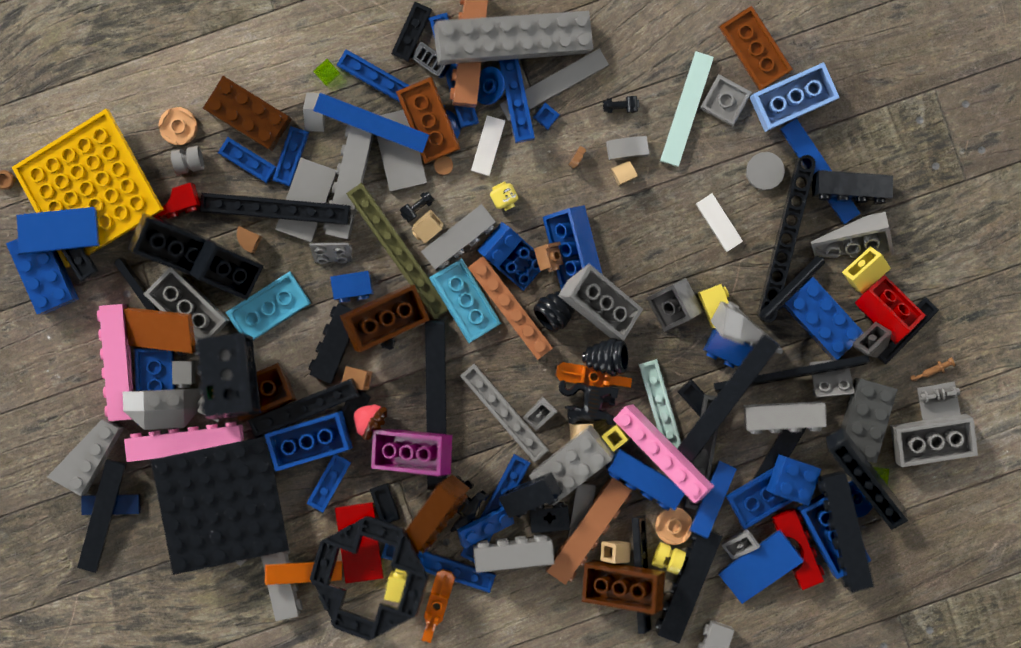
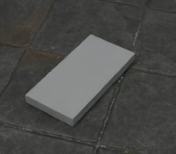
M404 110L380 115L410 127ZM377 136L390 192L427 184L419 151Z
M300 158L286 200L326 203L336 177V170ZM279 219L275 230L312 243L319 223Z

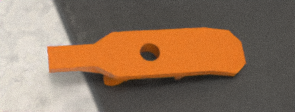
M562 362L557 366L556 377L559 381L585 383L595 387L617 385L631 388L632 378L604 375L600 371L596 372L594 369H589L584 365ZM596 373L598 378L591 380V374Z
M442 569L436 573L424 614L426 627L422 641L431 643L435 627L443 620L455 576L451 571ZM435 603H438L440 605V608L435 609L433 605Z

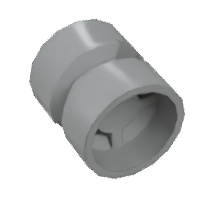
M198 145L188 147L186 151L183 149L171 151V161L176 175L187 174L189 170L192 172L204 170L203 155Z

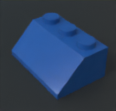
M713 329L703 350L707 352L706 356L715 360L719 357L725 360L723 364L734 369L735 366H740L753 347L745 342L740 344L721 337L719 332Z

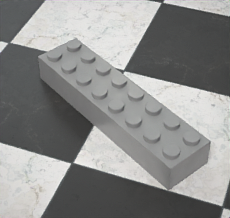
M589 11L437 21L434 25L438 65L588 54L593 50Z

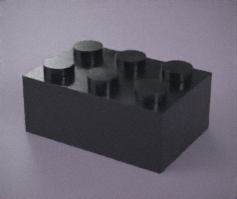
M206 239L190 274L200 281L247 300L264 266L254 259Z

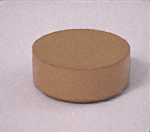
M447 156L436 159L434 162L435 171L443 176L450 174L453 170L452 160Z
M1 170L0 189L8 190L14 186L15 177L11 172Z

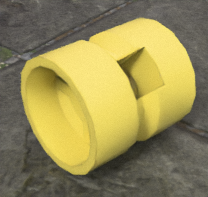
M660 542L653 555L651 565L660 569L665 567L667 572L678 575L683 566L686 552L677 548L672 550L670 545Z

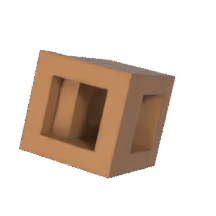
M560 241L534 248L540 271L548 269V272L559 270V266L563 265L558 247L561 245Z

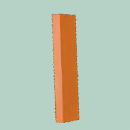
M341 560L336 561L331 581L342 580ZM314 562L265 564V584L311 582L310 575Z

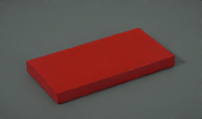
M373 502L335 507L338 531L366 516L376 518ZM363 536L358 553L355 554L341 549L345 584L384 578L379 541Z

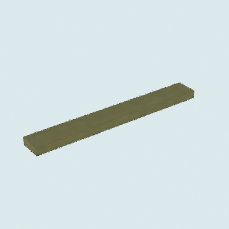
M363 183L347 192L346 194L408 283L415 285L422 303L434 320L447 312L446 305L429 277Z

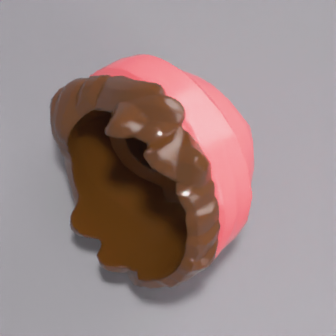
M373 404L357 409L354 413L357 434L362 436L364 440H369L372 437L373 430L381 429V425L385 424L384 419L387 417V408Z

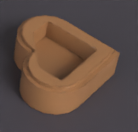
M579 146L568 165L576 168L582 160L586 149Z

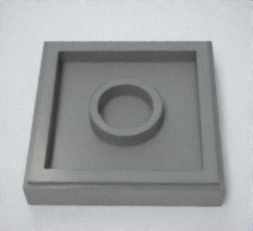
M718 74L699 109L733 127L752 92Z

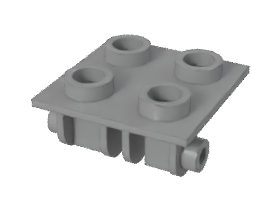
M309 243L314 262L320 264L328 262H353L351 255L352 245H349V243Z
M836 360L810 362L809 364H810V365H815V364L826 363V362H831V361H836ZM850 368L812 375L814 384L813 396H816V398L855 394Z
M955 381L917 388L922 420L961 415L957 396L960 395V389L956 388Z

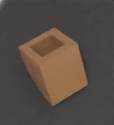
M238 226L237 240L246 251L255 254L262 236Z
M346 366L342 382L353 378L357 389L369 390L373 372Z

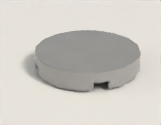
M760 152L754 155L749 160L746 168V177L749 183L761 190H770L778 186L785 174L782 160L776 154L770 152Z

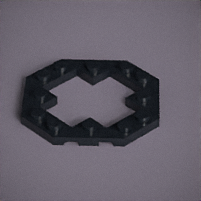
M366 516L320 541L310 575V580L319 593L318 597L331 618L330 622L333 628L367 641L418 616L429 578L405 529L371 516ZM363 536L396 547L391 566L408 572L398 608L380 603L375 620L342 609L347 590L330 584L339 550L343 549L355 554L358 553Z

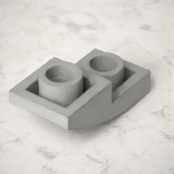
M647 136L621 138L606 142L609 160H626L629 157H647L649 155Z

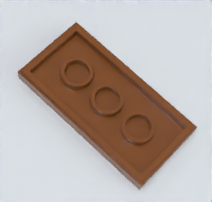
M750 6L719 26V29L759 91L793 70L753 6Z
M432 77L396 91L410 127L429 134L424 151L421 153L425 164L461 149Z
M130 307L124 309L129 346L185 353L196 352L192 314Z

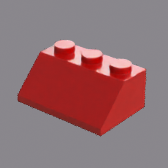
M885 274L855 302L859 309L873 323L877 322L892 331L890 340L895 344L926 316Z

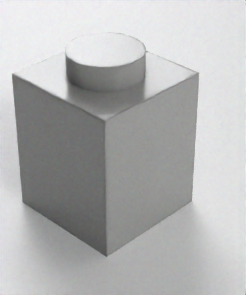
M172 361V384H178V388H190V384H196V361Z

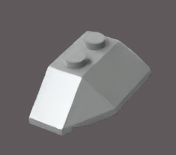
M199 388L124 391L123 411L144 430L184 428L197 414L199 408L197 404L202 395Z

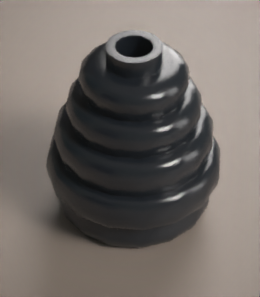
M556 291L554 294L550 293L546 297H541L533 309L540 323L551 332L564 329L575 312L573 307L558 296L560 291Z
M611 338L596 343L593 347L589 346L586 352L582 354V361L586 363L589 369H594L596 372L600 371L604 375L617 376L618 374H624L627 370L628 348L624 341Z

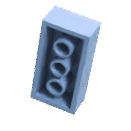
M823 62L758 91L749 98L764 131L767 132L832 103L840 97Z

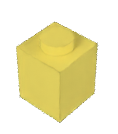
M617 423L601 436L613 452L630 438Z

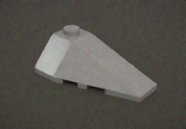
M886 212L862 217L811 241L814 257L838 258L840 255H850V258H857L858 255L864 253L870 246L883 256L894 254Z
M721 301L711 319V323L721 337L740 344L747 342L750 346L754 347L763 334L770 337L745 315L738 305L732 302L727 304ZM779 347L775 353L782 354V348Z

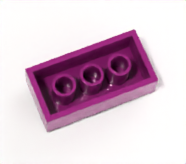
M386 428L373 430L371 469L435 476L451 474L452 435Z

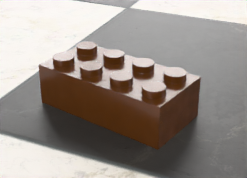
M222 76L203 107L210 114L270 151H273L292 120L288 115L225 76Z
M406 285L340 316L356 352L365 351L429 321L415 285Z
M453 474L436 487L405 530L417 555L420 552L424 554L429 547H432L437 540L438 534H441L448 524L446 523L458 512L457 508L468 498L466 494L470 488Z
M598 560L589 561L584 564L582 602L655 615L663 610L665 571Z

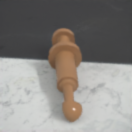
M952 357L942 364L938 361L937 365L924 370L923 374L916 377L914 375L911 376L910 379L915 382L922 377H929L938 372L945 373L944 369L949 366H956Z

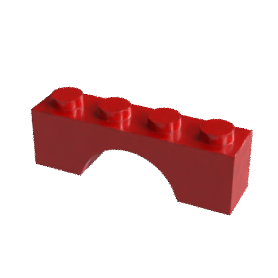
M187 183L172 188L171 197L163 206L164 210L153 217L172 219L178 217V213L184 211L186 214L197 211L196 208L200 207V199L195 184Z
M790 508L772 515L771 518L776 531L780 529L786 537L795 539L799 545L800 555L804 562L792 569L798 586L805 590L824 582L822 577L825 575L820 564L817 565L815 560L817 553L814 547L809 545L808 540H810L808 531L802 528L801 522H803L800 512Z

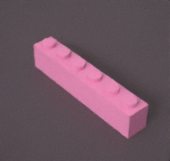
M127 304L99 306L97 311V319L101 325L98 335L99 340L102 341L100 357L104 362V367L102 368V378L105 379L103 395L107 400L105 416L108 417V421L132 419L123 411V392L134 391L131 347L128 343L124 313Z
M633 404L625 406L613 419L694 503L701 501L714 488L704 475Z
M237 421L227 422L223 427H218V424L206 425V429L192 426L187 427V431L181 432L180 428L168 429V433L161 434V430L150 431L147 436H142V433L130 434V438L124 439L126 460L131 462L156 459L244 441L243 424L237 425Z

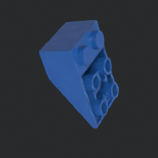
M503 222L499 224L477 250L523 291L540 272L534 249Z

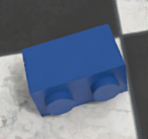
M370 271L330 277L334 300L339 299V303L349 302L351 297L357 296L358 300L368 299L370 294H374Z

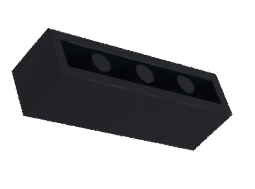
M819 170L813 174L812 197H819V200L837 198V201L840 202L854 199L857 203H866L869 200L874 201V204H885L886 201L893 198V175Z
M339 303L337 307L333 306L330 317H332L331 322L325 325L323 330L325 337L323 342L319 341L315 351L318 353L315 360L312 359L308 368L311 371L310 376L328 383L334 382L350 342L340 316L354 309Z

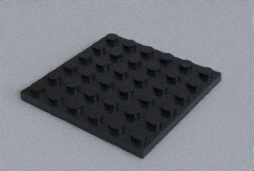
M265 436L151 459L173 575L289 551L272 458Z

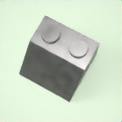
M686 278L647 297L664 332L704 312Z

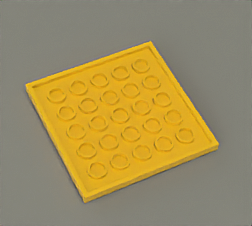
M104 109L12 167L36 213L96 207L99 246L85 247L88 255L137 227L143 213L155 216L164 210L109 109ZM56 250L65 267H71L63 252Z

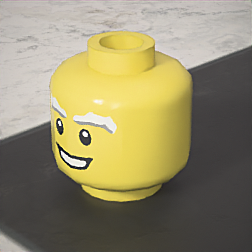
M504 181L492 187L493 191H491L490 197L497 209L504 208L507 211L515 207L514 202L518 200V195L511 183L506 184Z

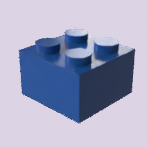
M778 454L766 491L809 506L821 469Z

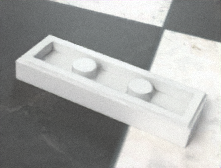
M487 115L471 171L490 176L505 120Z
M713 193L696 203L699 211L726 252L743 242Z

